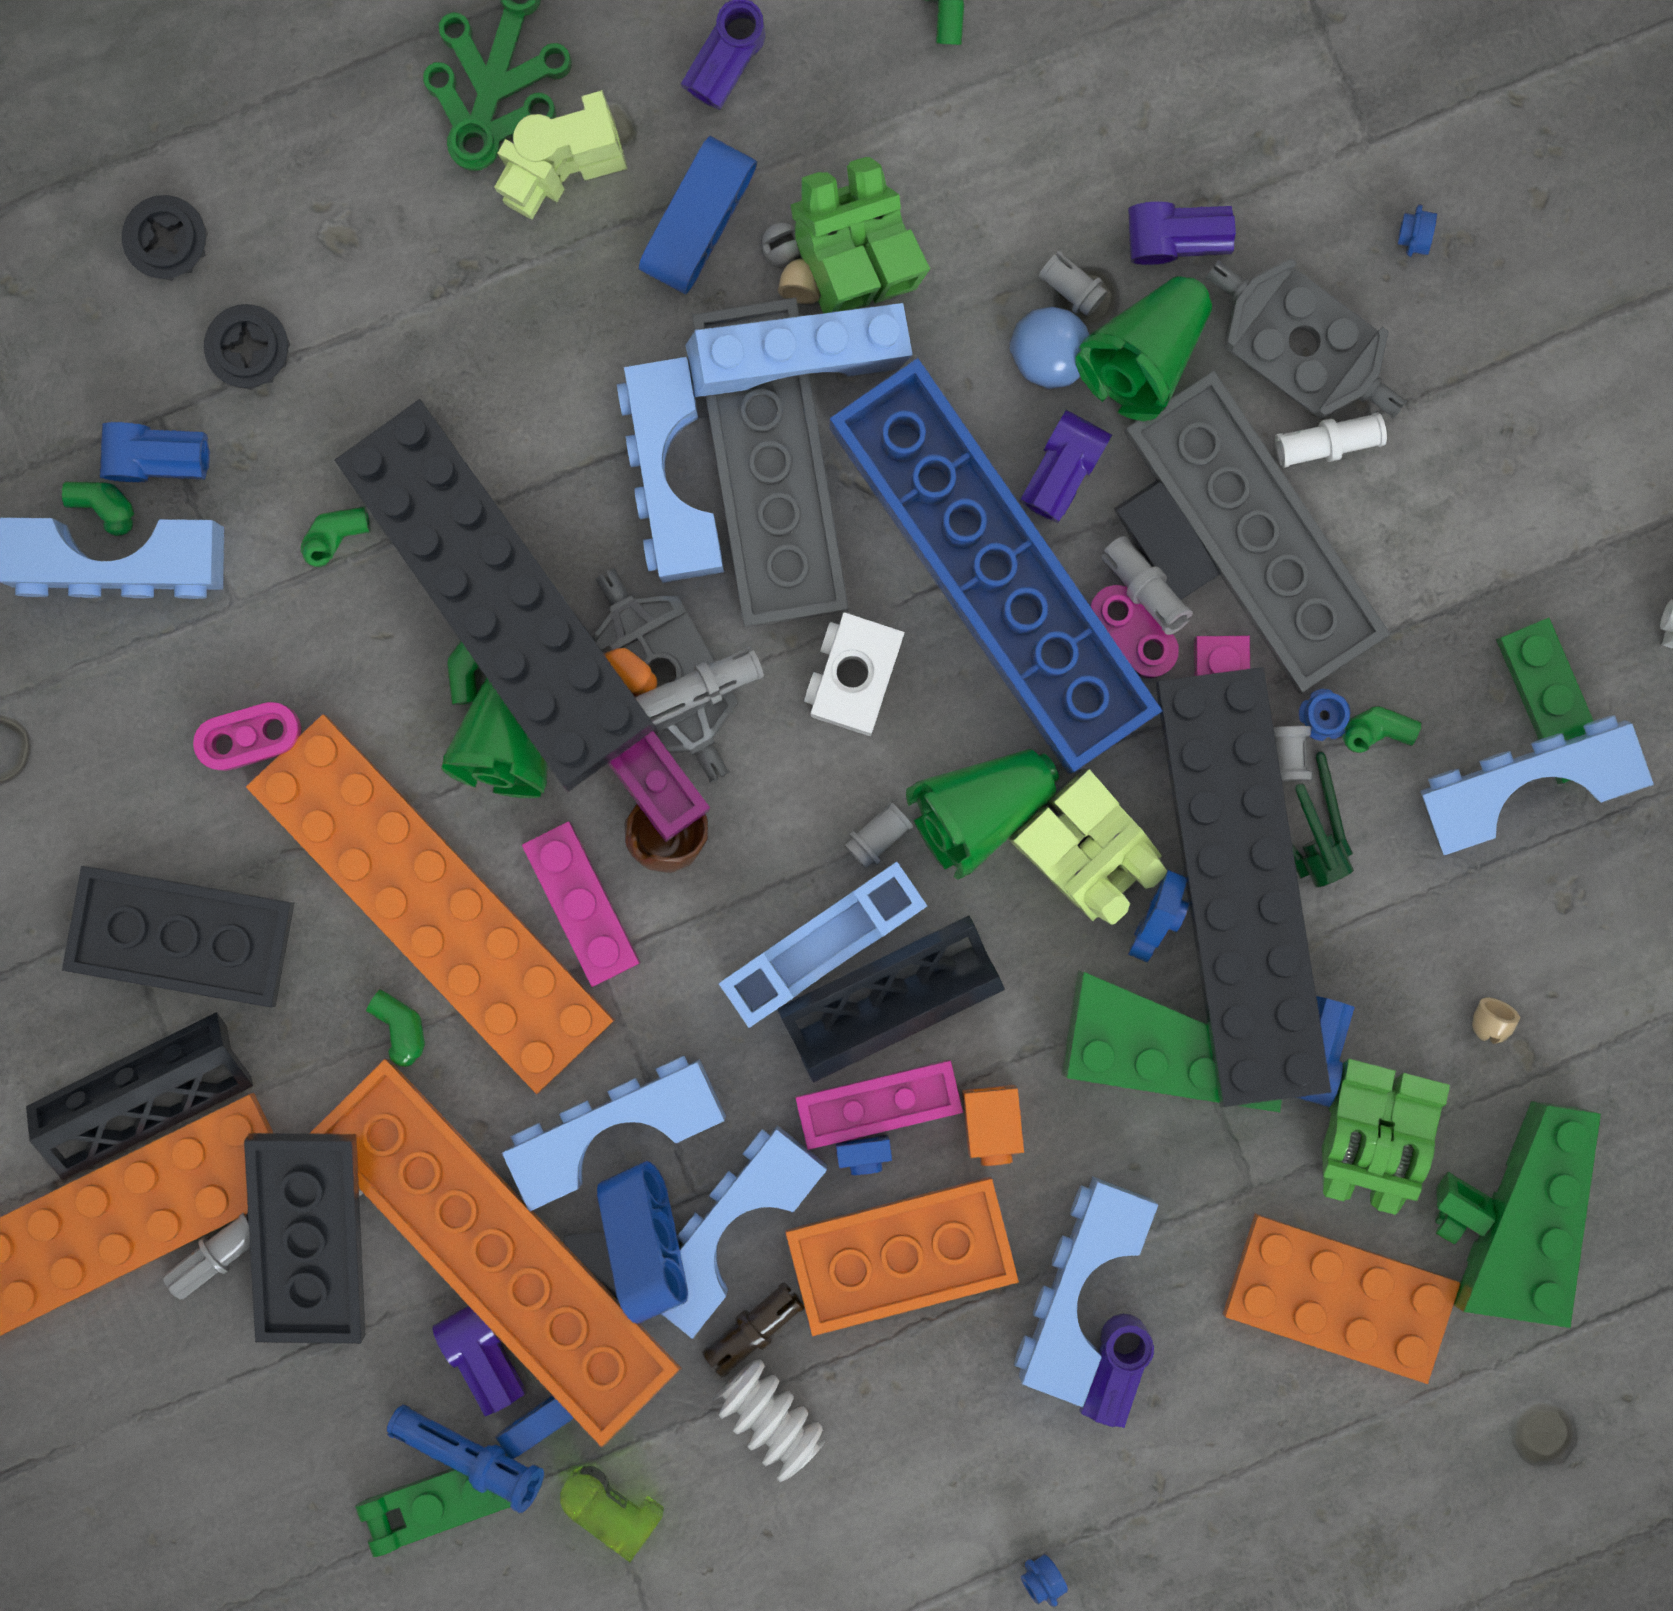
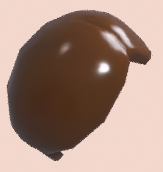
M638 804L632 809L624 823L625 843L629 853L639 864L648 870L672 873L683 869L693 863L708 840V819L706 814L667 842L664 841Z

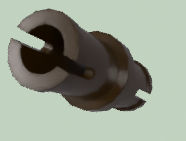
M782 1282L773 1293L752 1311H742L736 1317L737 1324L709 1348L707 1347L702 1351L703 1356L711 1367L717 1364L718 1368L715 1371L718 1375L725 1378L735 1366L756 1348L765 1349L772 1342L770 1336L798 1312L805 1309L798 1295L795 1292L792 1295L789 1293L791 1291L789 1285Z

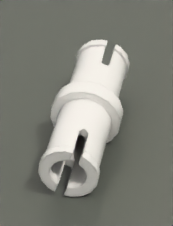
M1379 412L1341 422H1335L1334 419L1330 418L1321 420L1318 427L1286 434H1276L1274 439L1275 452L1282 468L1320 458H1326L1327 461L1331 462L1340 460L1343 453L1374 446H1384L1387 441V432L1383 417Z

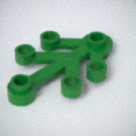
M500 0L504 11L487 65H485L472 40V29L464 15L456 12L448 13L439 22V34L443 42L448 47L454 49L477 92L471 116L455 90L457 80L449 65L443 62L430 64L423 73V82L428 92L438 98L453 126L447 137L448 152L453 161L466 170L477 171L490 166L498 156L500 142L514 135L517 124L523 118L531 115L530 111L535 104L544 103L548 105L549 112L546 116L550 119L556 118V108L553 100L544 93H533L526 98L523 107L493 120L498 102L545 77L551 79L564 78L571 70L572 61L566 47L559 43L547 44L541 49L538 56L509 70L525 16L535 12L541 0H528L523 4H517L512 0ZM459 23L465 27L464 33L458 38H450L446 35L448 27L452 24ZM552 54H560L565 60L561 67L553 69L546 65L547 58ZM437 73H445L449 76L448 83L442 88H435L431 85V79ZM473 137L481 138L484 141L482 149L476 153H470L465 150L466 142Z

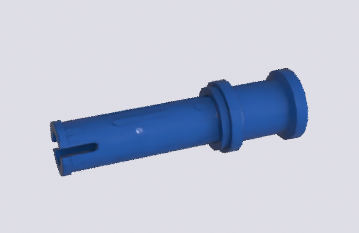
M407 1405L399 1406L388 1423L387 1435L389 1437L396 1438L432 1459L468 1476L473 1489L480 1493L488 1490L511 1502L512 1510L518 1513H523L529 1508L541 1488L544 1479L543 1468L537 1465L527 1467L506 1456L505 1449L499 1445L483 1447L452 1431L450 1428L419 1414Z

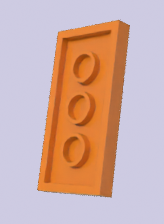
M991 1177L786 1230L812 1336L1019 1283Z
M1255 1213L1223 1315L1226 1318L1428 1384L1460 1282Z

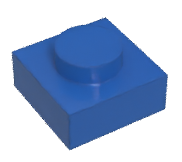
M888 1135L836 1143L839 1168L850 1167L851 1175L883 1171L882 1162L892 1161Z

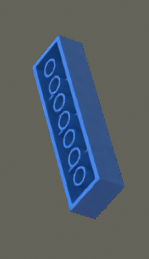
M918 358L830 418V431L1068 775L1163 711Z

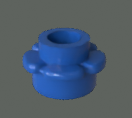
M1420 204L1417 205L1415 214L1404 213L1398 237V245L1407 246L1406 254L1412 257L1413 253L1429 254L1436 226L1437 213L1423 211V205Z
M1319 689L1310 694L1309 700H1304L1301 703L1299 720L1305 726L1311 727L1310 737L1318 741H1324L1328 737L1337 739L1346 732L1344 728L1349 722L1350 707L1344 697L1333 693L1329 689ZM1325 710L1328 712L1329 718L1327 720L1320 718L1321 711Z
M1046 1554L1035 1561L1028 1559L1025 1562L1027 1572L1020 1577L1026 1591L1036 1604H1040L1045 1600L1050 1606L1056 1607L1058 1605L1056 1599L1068 1592V1587L1061 1573Z

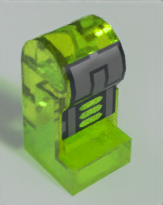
M581 1466L574 1469L568 1475L560 1492V1504L566 1515L628 1562L632 1561L662 1519L664 1507L648 1495L638 1507L611 1488L607 1476L600 1469L593 1466Z

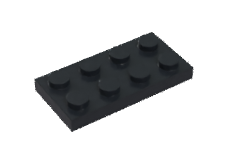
M81 866L62 971L270 1008L276 1007L295 903L96 867Z
M249 1133L244 1140L255 1342L361 1344L366 1333L356 1134Z

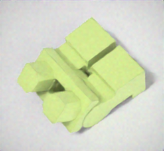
M602 91L581 96L585 110L554 119L541 114L529 115L517 124L513 135L514 143L505 139L498 151V155L506 167L494 188L504 196L503 202L505 205L529 219H533L545 196L558 202L565 190L561 182L565 181L571 173L580 171L584 180H589L627 169L615 121Z
M1082 769L1048 801L1059 813L1058 816L1049 808L1042 807L1008 840L1092 921L1100 917L1110 924H1115L1128 912L1130 902L1122 893L1136 880L1146 889L1154 888L1164 878L1167 870L1159 859L1162 855L1145 832L1122 809L1119 802L1090 769ZM1088 836V838H1086L1079 846H1077L1084 837Z

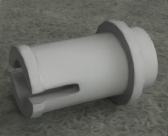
M1061 251L1052 256L1038 277L1074 305L1072 311L1075 314L1081 311L1087 317L1098 308L1108 293L1102 287L1103 280L1100 278L1093 280L1065 257Z
M889 802L857 834L851 831L849 833L851 839L844 846L864 868H867L872 862L878 865L881 862L878 857L907 830H910L913 825L893 803Z

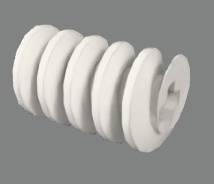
M758 1359L750 1362L714 1396L713 1400L720 1397L726 1400L719 1413L721 1419L736 1412L740 1415L733 1430L736 1435L750 1428L753 1429L755 1433L748 1445L751 1451L764 1444L769 1447L762 1462L765 1467L779 1460L784 1463L777 1477V1480L782 1482L803 1468L817 1454L826 1441L823 1440L817 1443L823 1431L819 1422H814L802 1428L808 1416V1410L805 1407H798L788 1412L794 1399L790 1391H784L773 1396L779 1384V1379L775 1375L758 1380L765 1367L763 1361Z

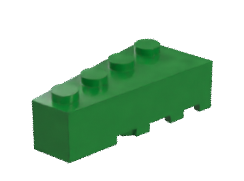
M1078 970L1062 1069L1063 1076L1068 1079L1220 1103L1207 1024ZM1282 1100L1238 1106L1280 1113Z
M1531 1101L1507 1159V1169L1498 1191H1494L1492 1196L1496 1221L1484 1237L1479 1235L1478 1240L1473 1242L1466 1260L1468 1265L1461 1279L1454 1302L1455 1307L1467 1313L1571 1328L1601 1118L1600 1113L1582 1108Z

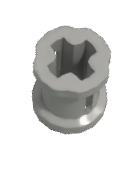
M1273 727L1282 782L1313 780V772L1307 769L1306 737L1311 735V727Z

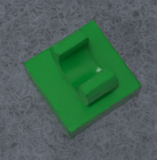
M1450 1172L1445 1174L1436 1187L1437 1209L1440 1210L1435 1219V1223L1440 1225L1436 1230V1234L1454 1245L1462 1237L1467 1227L1484 1237L1496 1221L1493 1199Z

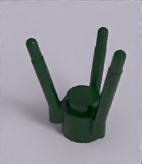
M1324 752L1316 754V762L1332 834L1326 835L1305 785L1299 783L1295 786L1300 805L1315 838L1302 846L1306 854L1305 856H1302L1292 843L1296 871L1299 878L1310 875L1316 888L1336 882L1354 871L1348 858L1353 852L1345 837L1331 772L1329 771Z

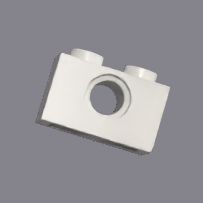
M845 612L843 613L840 625L830 622L820 651L830 655L824 674L813 672L804 699L805 703L813 705L811 717L871 736L905 632ZM850 659L862 662L868 672L866 681L854 688L843 685L837 677V669L840 664Z

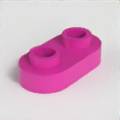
M1112 585L1102 589L1093 598L1090 607L1138 676L1157 678L1170 671L1175 665L1179 654L1175 636L1173 634H1165L1162 631V627L1142 604H1135L1127 596V587ZM1119 602L1124 605L1126 616L1123 620L1116 621L1110 618L1107 611L1110 603ZM1154 641L1160 645L1162 653L1159 659L1150 660L1144 655L1143 646L1146 642Z
M275 702L262 703L217 716L202 723L194 735V752L199 761L206 767L220 771L233 770L278 757L290 750L301 735V723L297 714L291 708ZM279 720L284 728L283 734L280 738L272 740L267 734V727L272 721ZM228 735L233 742L232 749L227 754L222 755L218 752L216 743L221 736Z

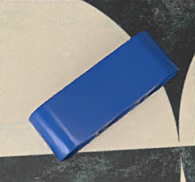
M709 136L698 151L641 257L638 270L686 295L695 284L746 191L758 161Z
M645 1161L598 1183L597 1197L616 1293L625 1315L633 1323L639 1324L686 1303L688 1300V1286L668 1192L659 1170L651 1162Z

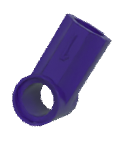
M731 0L722 6L717 15L715 27L681 82V87L696 99L718 110H721L750 59L758 53L765 41L763 15L759 7L749 0ZM738 18H745L752 21L756 27L750 37L735 39L727 33L728 26Z
M1145 202L1128 208L1130 258L1133 264L1158 265L1173 262L1178 257L1231 255L1234 251L1236 231L1232 206L1175 208V204L1170 202Z
M1066 409L1043 450L1046 452L1043 460L1019 502L1039 516L1059 523L1077 494L1076 491L1085 475L1090 476L1112 434Z
M469 1306L433 1325V1334L441 1352L453 1368H459L485 1417L511 1405L526 1394L527 1390L501 1345L502 1341Z
M1122 1313L1106 1321L1101 1330L1099 1353L1102 1357L1083 1407H1080L1079 1411L1082 1415L1093 1419L1095 1422L1110 1427L1124 1428L1144 1368L1149 1365L1153 1358L1154 1345L1142 1321L1131 1314ZM1124 1333H1135L1141 1337L1137 1349L1131 1353L1122 1354L1114 1350L1116 1339Z

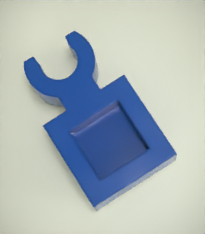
M1169 870L1167 871L1149 903L1147 913L1140 920L1134 935L1136 938L1129 949L1128 955L1148 963L1155 948L1159 947L1167 931L1170 929L1178 932L1189 907V902L1182 900L1187 883L1186 877Z

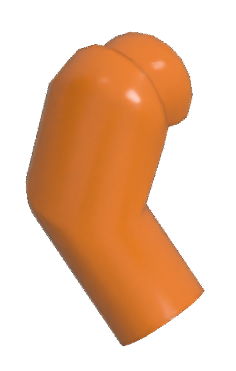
M617 648L603 653L635 697L657 687V677L651 672L649 665L632 651L626 648Z

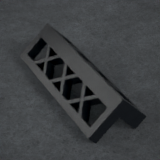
M970 915L805 994L779 1007L777 1010L814 1083L1004 991L1005 988L985 950ZM968 937L971 947L953 956L943 955L948 946ZM911 964L920 965L916 974L906 979L895 978L899 970ZM861 988L872 989L868 997L858 1002L847 1001L851 993ZM814 1011L824 1012L821 1020L800 1029L796 1023V1020Z
M215 1012L27 1105L29 1141L58 1176L64 1180L252 1087V1077L232 1051L227 1025L219 1014ZM222 1064L232 1074L231 1077L217 1084L200 1082L204 1073ZM166 1092L184 1094L181 1102L171 1107L153 1105L154 1099ZM117 1116L136 1118L132 1126L122 1131L104 1129L107 1121ZM69 1140L88 1142L86 1149L66 1159L56 1148Z

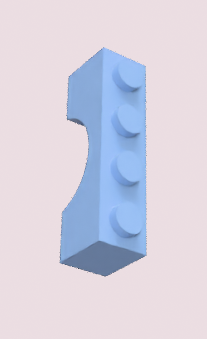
M903 303L695 330L685 345L694 397L744 391L762 383L802 374L838 372L847 376L898 370L912 356Z
M687 357L624 367L626 383L617 384L622 416L632 414L635 435L626 436V444L631 468L641 466L644 486L634 488L639 518H649L652 538L643 540L648 571L658 570L662 583L723 573L724 567L714 514L697 510L681 501L670 489L665 474L666 456L672 441L684 427L698 419Z
M0 518V583L15 587V595L47 597L48 588H68V596L97 598L101 597V588L121 589L122 597L153 598L154 589H174V597L204 599L207 598V590H223L224 527L213 520L159 519L151 537L138 551L128 557L115 561L91 560L80 551L73 541L67 525L53 518Z
M1615 715L1604 717L1585 724L1583 727L1586 734L1565 741L1562 733L1555 734L1531 743L1534 751L1532 753L1513 759L1511 751H1507L1479 761L1482 770L1461 777L1459 769H1454L1429 778L1430 788L1420 792L1443 855L1496 838L1497 820L1505 801L1520 786L1535 779L1544 777L1570 779L1583 785L1599 802L1654 785L1633 724L1626 720L1617 723Z
M895 862L722 980L719 985L748 1028H750L834 968L926 908L927 905L898 862Z
M681 1056L656 1068L659 1078L640 1087L637 1079L634 1078L607 1091L611 1099L609 1102L592 1109L587 1100L559 1113L563 1123L543 1131L540 1123H537L510 1136L514 1146L508 1148L502 1154L527 1209L532 1211L577 1190L583 1184L582 1166L586 1150L593 1138L608 1127L627 1122L643 1123L660 1130L676 1144L723 1122L726 1115L700 1059L688 1064L685 1056Z
M778 1125L770 1135L763 1129L756 1135L743 1152V1155L749 1159V1162L737 1177L730 1171L724 1175L709 1195L716 1201L704 1218L695 1212L677 1235V1239L683 1243L680 1247V1253L688 1286V1300L686 1303L662 1313V1315L692 1339L727 1295L728 1288L722 1279L717 1264V1244L725 1228L736 1217L756 1208L773 1207L794 1212L827 1171V1164Z
M1092 1177L1089 1188L1080 1186L1070 1212L1071 1216L1077 1218L1070 1238L1061 1236L1052 1259V1266L1058 1268L1052 1287L1043 1286L1035 1303L1033 1316L1040 1319L1033 1338L1024 1336L1016 1354L1014 1366L1021 1368L1019 1377L1023 1385L1083 1407L1102 1356L1097 1348L1081 1332L1077 1318V1302L1080 1290L1088 1276L1101 1264L1117 1257L1140 1255L1158 1204L1153 1199L1096 1177Z

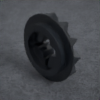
M158 195L143 200L130 211L122 229V245L128 260L137 270L149 278L173 281L175 277L184 273H192L195 264L201 257L205 256L208 232L200 214L191 204L175 196ZM154 222L169 232L174 231L176 228L178 229V233L173 237L177 245L175 248L178 250L176 254L168 251L163 246L158 247L156 250L154 249V245L159 241L155 233L157 230L152 225Z
M251 304L232 306L218 314L210 323L204 338L205 358L212 372L229 386L253 390L255 387L265 383H273L274 377L282 368L286 367V358L290 346L286 331L280 320L265 308ZM245 327H247L252 340L268 346L261 347V350L253 352L250 367H248L244 356L240 353L226 350L243 344V336L246 335Z

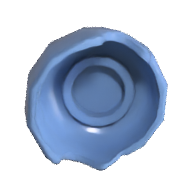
M1053 306L1032 310L1016 323L1010 341V352L1020 373L1030 382L1047 389L1070 386L1080 378L1075 365V357L1081 351V348L1078 347L1089 336V332L1082 320L1069 310Z

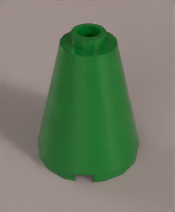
M1173 277L1087 336L1078 347L1081 348V351L1075 357V365L1082 381L1093 395L1101 402L1108 396L1122 405L1117 413L1126 418L1139 421L1156 419L1168 406L1212 312V302L1207 288L1194 278Z
M486 677L443 756L441 769L449 777L476 788L477 781L494 786L492 793L516 798H539L541 793L544 794L545 787L547 786L548 764Z
M1026 749L917 781L906 789V800L908 806L915 802L918 803L922 816L913 821L926 846L945 870L953 865L957 868L953 877L959 880L970 875L1056 794L1055 782L1059 780V775L1054 763L1045 753L1038 755L1034 750Z

